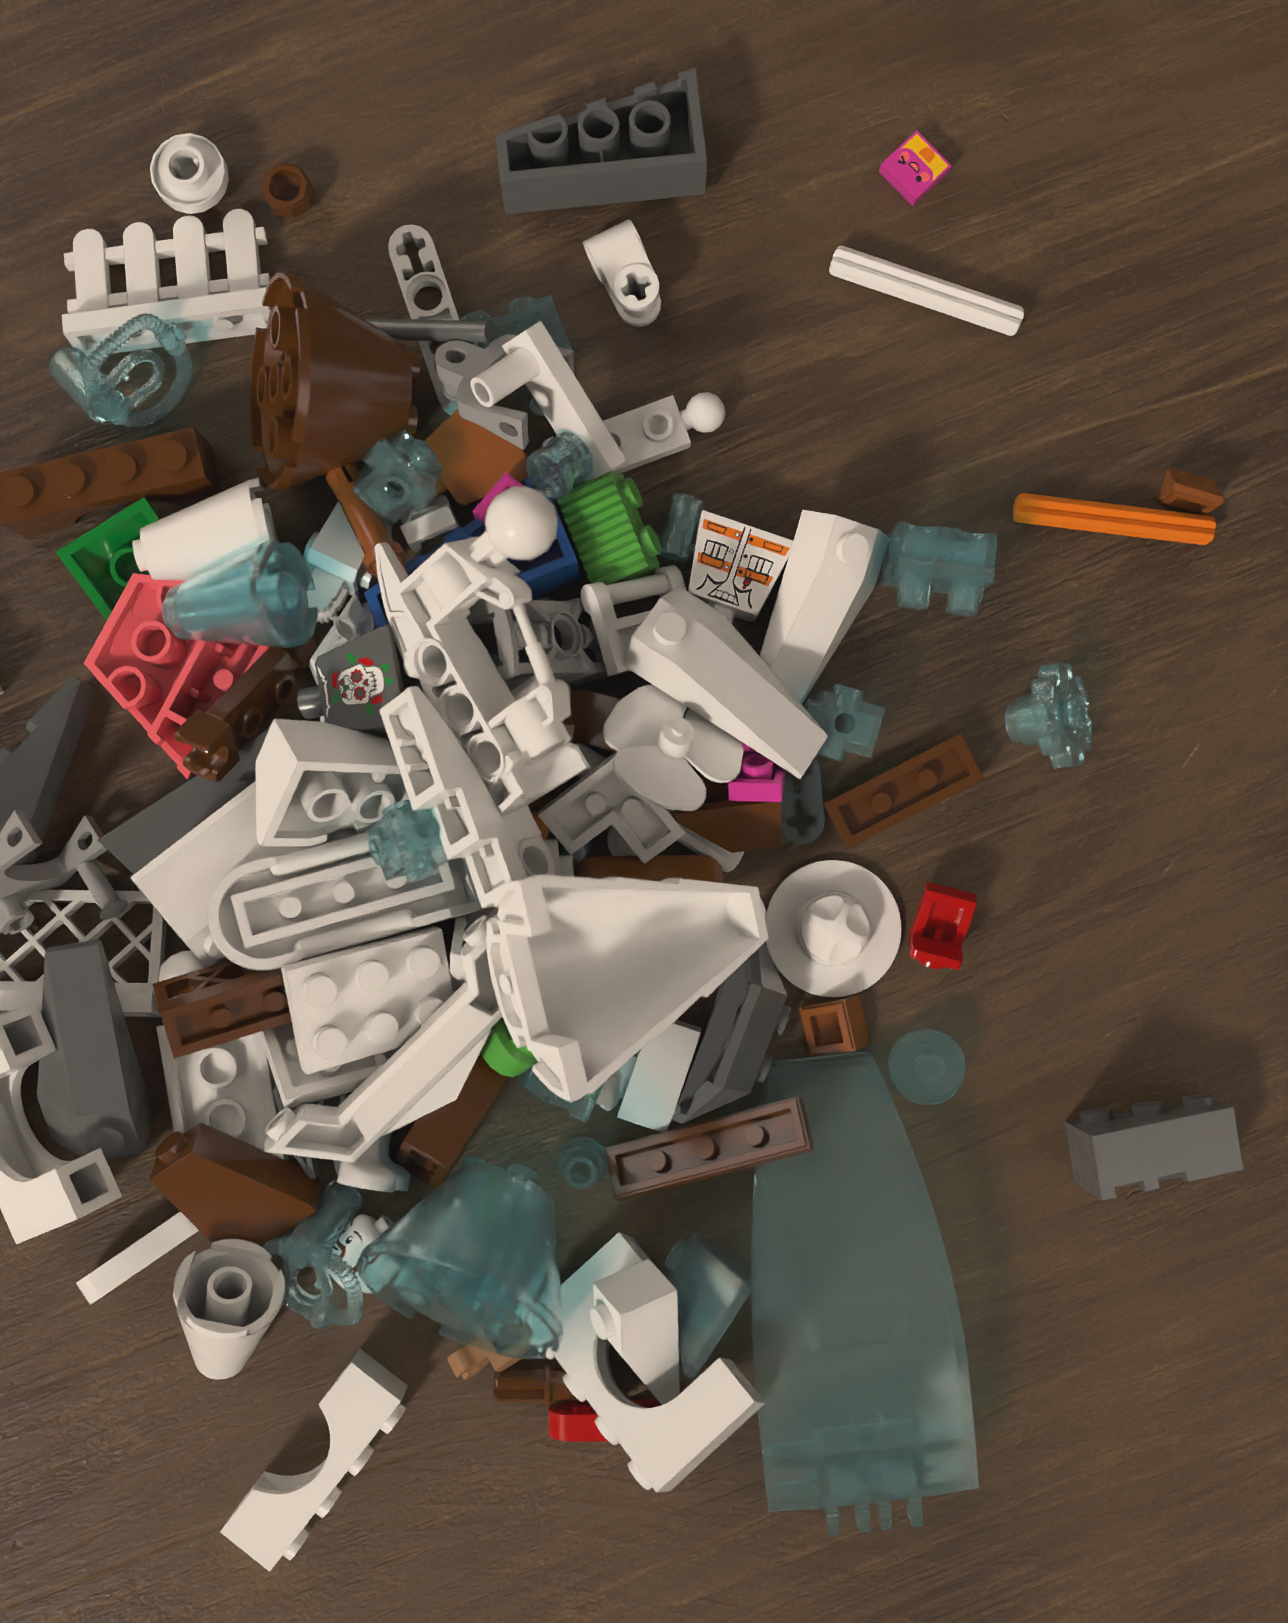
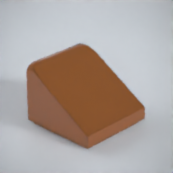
M1168 468L1164 475L1157 502L1184 512L1207 515L1223 504L1224 496L1215 481L1178 469Z
M859 995L799 1007L810 1058L857 1051L869 1045L870 1038Z

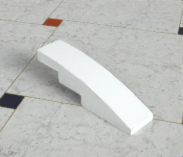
M418 686L409 687L379 711L413 811L431 809L447 859L465 857L481 907L495 906L492 900L498 890L507 883L527 878V874L511 834L494 800L458 739Z

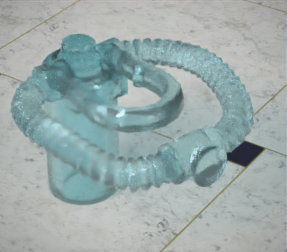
M143 313L132 317L131 320H127V323L119 326L118 330H114V334L110 333L109 337H105V341H100V345H96V349H93L91 351L92 354L88 356L80 349L74 347L60 350L51 359L49 370L52 378L89 418L95 422L104 423L111 421L115 425L136 428L137 426H148L149 423L153 424L154 421L158 422L159 418L163 419L164 415H168L169 411H173V407H177L180 398H183L182 393L185 394V388L189 387L188 383L191 381L190 377L192 376L191 370L193 367L190 354L185 347L184 340L187 339V336L174 322L170 324L165 323L158 316ZM147 329L152 331L154 337L170 355L174 356L177 373L174 378L175 382L172 383L173 386L170 387V391H167V395H164L160 402L149 407L148 410L145 409L144 412L134 413L131 411L154 394L163 384L166 373L161 357L152 350L141 349L125 356L107 376L100 369L106 358H109V354L114 353L113 350L117 351L122 344H125L126 341H129L138 332ZM142 362H150L153 366V374L149 381L141 387H136L135 392L126 397L116 385L122 379L125 381L129 380L128 373L134 366Z
M337 1180L328 1183L319 1195L317 1211L299 1222L290 1236L285 1235L282 1238H275L262 1245L272 1255L271 1260L276 1254L283 1257L286 1289L282 1305L291 1311L302 1314L304 1319L310 1320L313 1328L319 1330L328 1327L331 1323L342 1326L356 1325L362 1320L363 1315L362 1287L360 1286V1281H358V1276L355 1275L352 1266L348 1265L347 1261H343L342 1257H338L336 1253L333 1254L332 1250L348 1224L362 1207V1198L354 1187L340 1184ZM314 1267L317 1277L314 1286L318 1289L320 1288L321 1295H311L300 1287L297 1281L299 1270L296 1268ZM328 1269H331L332 1272L335 1271V1275H338V1278L341 1279L345 1287L347 1309H338L335 1305L329 1304L334 1297V1289Z

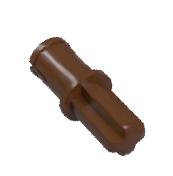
M544 1364V1369L504 1370L501 1373L496 1371L494 1374L493 1396L497 1402H544V1407H550V1402L579 1401L570 1392L562 1379L566 1371L564 1369H550V1364Z

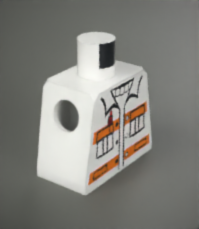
M702 510L688 592L721 612L731 624L734 617L754 622L788 561L793 540Z

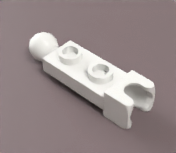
M698 393L690 399L686 409L679 411L672 395L604 420L603 423L626 461L612 471L623 473L690 448L691 441L686 430L693 428L705 433L719 428L726 414L723 402L712 393ZM558 436L551 437L543 442L542 447L547 460L556 461L566 458L574 463ZM575 463L569 471L560 474L556 480L559 494L586 482Z

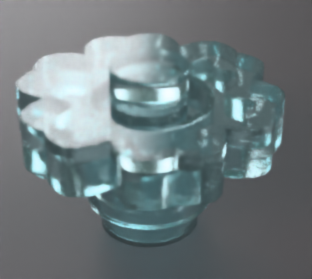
M1069 662L1040 666L1039 678H1035L1032 681V694L1020 696L1017 702L1009 703L1005 711V724L1010 739L1014 743L1023 742L1026 746L1040 745L1043 756H1050L1054 768L1083 765L1085 762V752L1091 750L1092 723L1087 712L1089 700L1081 677L1079 675L1074 676Z

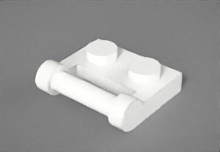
M670 565L658 568L654 575L605 585L602 582H595L582 587L581 602L584 610L591 615L608 677L631 671L623 666V662L633 634L650 613V611L617 619L613 605L658 594L662 597L678 586L686 590L682 574L676 566Z

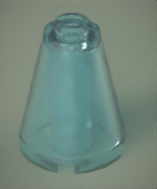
M279 540L266 541L169 589L162 605V617L166 626L181 639L292 648L306 644L314 634L318 618V606L309 608L307 591L315 590L313 576L306 560L294 545L289 542L280 544L278 543Z

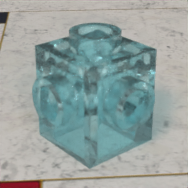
M404 429L391 442L385 437L381 438L363 458L366 465L362 468L352 489L384 521L392 526L412 507L419 512L434 499L439 491L435 483L442 465L438 462L436 454L428 444L419 439L415 440Z
M834 684L832 693L819 691L817 699L809 698L805 706L807 712L828 735L817 754L845 762L847 752L871 758L886 708L863 702L865 692L847 686ZM841 714L845 723L844 727L837 731L834 723L836 717Z
M403 800L382 810L384 816L368 830L371 857L377 865L381 866L386 881L406 876L409 883L420 881L438 873V867L443 866L449 861L440 838L439 823L433 817L431 809L413 811L410 800Z

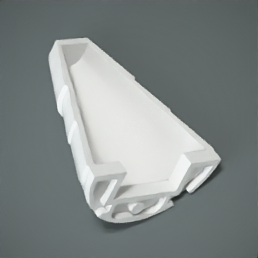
M544 874L532 875L507 883L498 890L492 900L495 907H499L497 917L487 920L486 929L490 975L507 1028L517 1048L527 1045V1049L533 1053L539 1062L534 1064L532 1069L536 1076L552 1092L569 1102L576 1101L586 1094H592L650 1040L655 1041L701 996L708 997L769 939L765 922L766 910L760 898L758 887L681 878H665L658 882L623 877L593 879Z

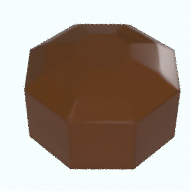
M281 162L265 172L261 192L275 215L295 219L311 208L314 188L301 166Z

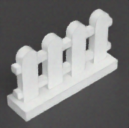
M234 209L224 217V232L207 234L202 222L194 216L179 218L173 226L174 239L157 241L149 225L142 222L133 223L123 233V245L107 247L101 234L94 229L80 231L74 237L73 252L64 253V265L68 271L75 270L77 299L67 300L69 314H62L63 334L81 358L254 335L256 327H267L271 307L262 306L264 293L271 280L269 273L261 274L258 246L268 245L265 228H256L255 222L248 211ZM225 250L228 278L211 281L209 252ZM175 257L177 285L161 287L159 259ZM125 264L127 292L111 294L109 266Z

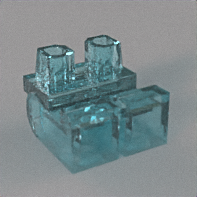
M900 521L887 535L889 542L884 556L881 580L882 586L897 587L898 607L916 610L927 609L931 585H933L932 592L948 594L947 613L968 617L974 616L978 612L984 590L994 580L997 534L968 533L961 531V529L942 526L922 527Z

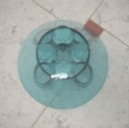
M465 1157L462 1166L369 1243L362 1250L357 1261V1272L360 1278L383 1302L410 1320L417 1311L441 1323L442 1326L438 1334L461 1344L507 1357L540 1359L545 1357L550 1347H552L551 1350L557 1352L563 1338L556 1219L557 1202L536 1185L539 1178L538 1175L523 1165L511 1164L507 1170L490 1165L477 1157Z

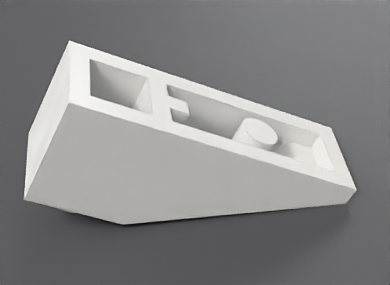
M650 1259L593 1282L594 1307L590 1309V1319L596 1334L602 1340L608 1339L662 1405L675 1399L680 1394L677 1289Z

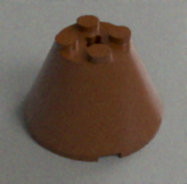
M283 272L276 273L270 280L262 300V306L271 307L267 327H256L250 377V430L252 450L263 451L266 468H257V474L262 481V485L267 490L282 491L324 475L338 467H345L346 464L355 463L395 448L400 444L403 436L413 437L417 428L418 413L416 406L411 405L412 384H415L418 380L420 360L417 352L407 351L403 343L296 275Z

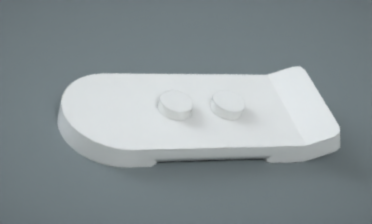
M431 813L283 855L255 860L234 868L220 880L211 895L208 906V925L215 945L230 961L247 969L266 971L468 915L478 911L481 908V904L465 857L447 859Z

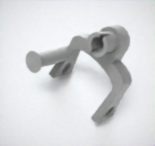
M507 334L491 342L486 349L460 340L442 344L435 353L437 376L443 382L442 387L445 397L457 402L458 413L462 418L480 425L524 450L529 443L527 413L496 405L491 407L483 406L475 398L470 384L472 378L507 356L502 345L515 338L516 335ZM557 347L574 374V350ZM533 397L529 403L530 410L536 415L545 416Z
M23 810L13 811L0 832V930L3 934L7 935L10 933L12 935L21 932L34 921V915L24 903L34 891H44L59 887L67 882L76 871L79 872L101 908L99 916L101 919H111L121 914L127 908L128 902L119 899L95 860L96 857L107 851V849L97 841L104 834L93 816L85 815L62 852L55 859L32 865H15L14 863L37 848L42 842ZM21 830L22 839L16 844L15 837ZM91 834L92 843L87 847L85 840Z

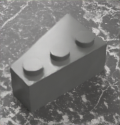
M1195 1094L1182 1097L1183 1105L1163 1108V1102L1145 1101L1131 1104L1132 1112L1112 1115L1110 1108H1095L1081 1111V1119L1065 1121L1074 1183L1099 1200L1105 1201L1116 1198L1115 1187L1139 1184L1140 1191L1159 1189L1158 1181L1182 1178L1183 1181L1190 1182L1243 1170L1234 1107L1214 1100L1213 1094Z

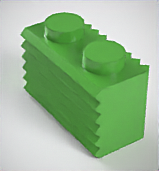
M610 471L556 496L560 510L564 515V520L568 524V530L572 534V540L575 542V547L579 552V558L583 562V568L586 570L587 577L591 583L602 582L605 585L641 578L661 568L656 555L662 553L659 539L650 525L645 527L637 510V508L643 505L642 497L635 482L630 477L625 479L623 474Z

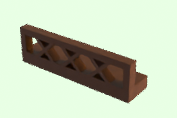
M229 960L152 984L174 1059L292 1022L281 968L266 971L251 970Z

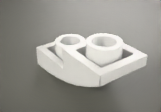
M676 1020L655 1041L650 1040L638 1051L617 1118L662 1133L667 1132L701 1033L700 1027Z

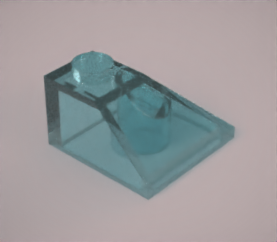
M696 1230L688 1242L681 1238L665 1261V1266L670 1268L667 1273V1279L677 1289L678 1344L684 1375L692 1380L695 1379L753 1290L747 1265Z

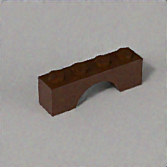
M194 427L0 472L1 523L19 535L28 537L74 526L75 521L88 512L114 504L133 502L143 496L148 501L173 503L220 492L210 443Z

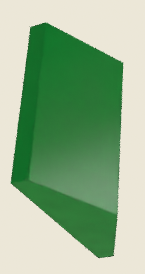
M145 496L56 550L57 555L106 621L132 574L150 575L148 570H139L132 545L133 540L140 539V528L162 519ZM193 581L200 585L205 583V581Z

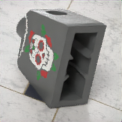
M385 625L318 656L315 661L318 685L300 689L297 695V703L301 714L308 720L324 716L325 723L367 734L387 733L379 710L407 688L418 686L421 689L419 679L406 674L403 667L404 661L394 639L392 628L390 625Z

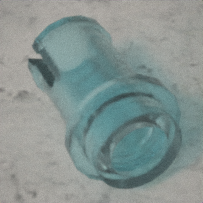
M673 494L672 505L663 534L657 536L662 548V553L659 554L661 557L674 562H686L688 555L694 554L695 546L692 544L701 510L704 507L702 500L688 494Z

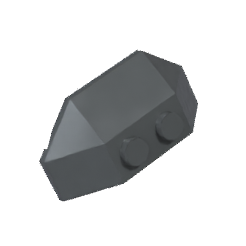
M765 943L720 985L692 1058L672 1120L685 1123L750 1094L754 1082L764 1083L773 1059V1055L766 1053L773 1033L779 1036L782 1035L791 1012V1007L784 1004L787 993Z

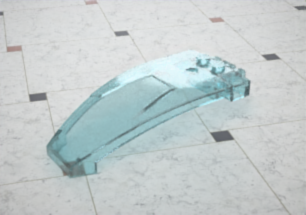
M870 1051L772 1061L763 1083L759 1106L796 1096L803 1098L815 1151L755 1166L750 1264L751 1337L755 1390L766 1402L757 1410L768 1511L825 1508L828 1535L838 1536L840 1535L841 1520L837 1507L856 1505L854 1507L855 1522L859 1527L860 1533L871 1532L869 1503H876L879 1525L882 1531L892 1529L893 1513L890 1501L907 1499L906 1511L912 1527L923 1526L921 1497L979 1488L965 1339L954 1282L933 1205L899 1113Z

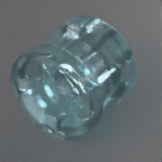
M562 432L551 438L546 447L538 448L532 452L527 458L526 468L532 484L538 491H541L546 497L558 499L569 493L573 488V484L581 483L590 476L593 470V459L588 447L580 438L572 433Z

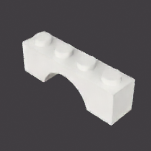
M359 1348L328 1388L319 1403L330 1431L328 1457L316 1468L299 1475L282 1476L264 1471L233 1511L220 1533L269 1572L282 1555L290 1561L310 1534L304 1527L312 1516L316 1513L323 1519L341 1495L342 1490L336 1485L348 1471L353 1476H356L375 1450L368 1444L376 1433L381 1429L388 1434L402 1417L407 1407L400 1402L408 1385Z

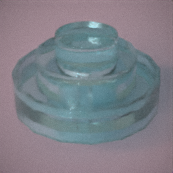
M928 1027L913 1029L900 1036L891 1048L888 1059L889 1077L896 1090L911 1102L922 1105L941 1104L953 1097L962 1086L966 1073L965 1056L958 1043L946 1033Z

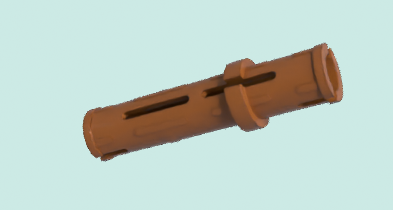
M355 463L345 465L348 472L347 476H345L342 467L328 472L326 480L332 487L365 555L363 565L367 573L375 575L379 583L375 545L387 542L409 576L410 574L403 562L405 552L401 544L393 542L359 474L357 465Z

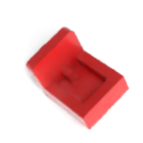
M926 881L908 933L910 957L929 968L943 969L947 967L959 970L963 962L962 945L977 905L976 894Z

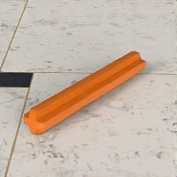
M1028 493L1019 494L1013 505V520L1018 523L1207 545L1209 542H1212L1216 532V519L1208 515Z

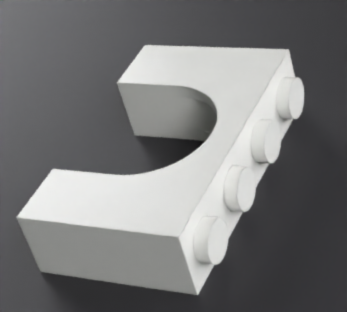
M36 1002L0 1015V1209L16 1244L75 1221L122 1197L101 1148L75 1160L64 1161L51 1155L40 1144L28 1124L21 1100L23 1074L28 1066L57 1051Z
M618 1232L534 1309L526 1319L535 1330L536 1335L532 1340L537 1348L548 1359L552 1360L555 1357L566 1371L562 1379L570 1392L581 1402L587 1399L599 1415L595 1419V1424L602 1435L615 1446L620 1443L632 1459L628 1463V1468L634 1478L646 1490H650L653 1487L656 1493L667 1492L679 1484L766 1402L734 1362L725 1358H718L681 1394L662 1406L646 1408L636 1404L624 1395L611 1373L609 1365L610 1342L608 1339L602 1340L599 1338L590 1319V1309L594 1307L593 1282L650 1259L633 1237Z

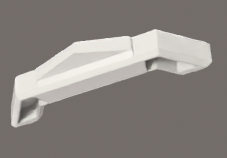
M486 915L481 916L472 923L462 937L466 942L461 949L465 983L421 1025V1028L386 1063L381 1064L338 1107L303 1103L294 1111L288 1107L282 1109L265 1128L264 1132L268 1137L264 1142V1152L355 1162L380 1136H384L457 1099L491 1032L490 1028L503 1017L489 970L486 944L487 920L489 918Z

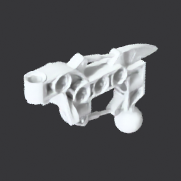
M513 486L496 495L491 502L485 519L487 531L482 536L445 543L411 575L408 576L387 542L375 545V556L383 605L389 625L393 631L394 639L404 661V670L408 676L420 680L424 695L452 730L483 779L511 834L527 877L537 874L554 875L555 862L541 837L542 833L531 815L528 804L588 768L589 764L579 746L569 742L572 738L562 722L571 715L569 688L563 680L555 679L542 643L537 641L524 605L531 601V589L516 576L520 570L506 560L509 557L531 560L546 552L556 538L558 525L554 505L541 491L523 486ZM480 598L503 609L513 608L526 641L527 647L525 649L540 686L515 701L485 646L473 631L466 618L471 614L469 608Z

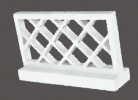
M90 890L34 891L24 902L27 908L35 902H45L56 916L35 935L28 927L22 930L21 933L28 941L7 960L0 953V980L6 974L14 980L0 981V1015L36 1002L42 1015L44 974L35 982H26L14 967L35 948L45 958L47 948L42 942L64 923L80 942L97 940L113 924H116L131 941L110 962L108 961L111 975L118 982L114 983L124 1017L161 1018L155 1005V992L152 984L156 983L157 974L164 963L167 921L153 907L152 924L136 936L120 918L135 904L152 903L142 891H115L120 900L128 902L127 908L121 914L111 919L103 920L85 936L69 917L85 903L97 904ZM55 902L70 904L62 910ZM151 938V947L149 950L144 945V943ZM138 949L149 960L148 983H128L117 971V968Z

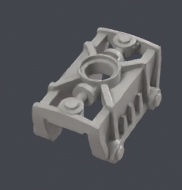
M540 597L535 600L531 598V601L524 605L537 641L542 643L555 679L563 680L568 685L569 692L573 688L608 677L592 618L589 619L590 626L588 627L584 624H579L577 621L578 618L591 617L584 610L581 598L565 601H555V599H549V597ZM480 598L469 608L471 613L469 621L470 624H494L500 661H503V665L497 667L511 692L535 675L531 663H519L518 651L527 647L513 608L503 609ZM554 625L559 631L561 637V648L557 644L554 636ZM588 648L594 651L595 660H598V662H592L583 650Z

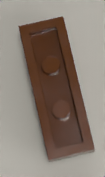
M960 733L823 803L822 806L844 848L849 849L983 780L984 777Z

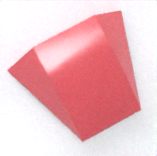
M133 573L88 654L84 665L118 703L128 710L148 732L147 735L155 744L161 746L178 765V770L186 779L191 780L197 775L183 766V760L192 750L193 746L174 739L177 729L196 710L206 713L271 645L280 648V644L286 636L291 597L277 593H271L270 595L249 592L235 587L221 588L200 585L193 581L153 580L150 575Z

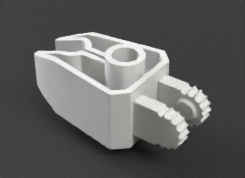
M364 481L391 536L394 503H391L392 494ZM339 502L321 531H316L311 536L303 556L311 572V577L307 583L308 588L304 589L303 602L308 609L307 611L311 619H315L316 622L319 621L321 624L323 622L328 623V621L333 620V616H337L336 611H340L348 595L353 596L356 593L358 598H360L365 590H369L377 581L375 575L367 573L363 565L365 555Z

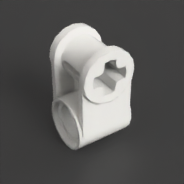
M627 219L584 240L583 245L594 272L601 284H604L621 319L625 323L636 327L649 325L656 320L661 309L659 281L648 260L641 238L631 220ZM638 291L641 297L646 296V298L638 301L634 295L629 294Z

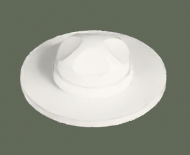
M825 860L799 868L785 878L778 886L766 910L765 922L769 937L766 941V946L773 963L789 982L814 995L843 997L867 989L887 972L899 949L901 918L893 895L875 874L854 863Z

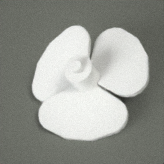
M653 684L638 687L617 702L603 726L602 735L605 742L610 748L618 751L613 760V770L616 776L641 799L663 809L697 810L703 805L706 798V787L690 764L711 781L718 783L730 782L740 772L744 751L742 743L691 709L687 711L685 718H683L687 706Z

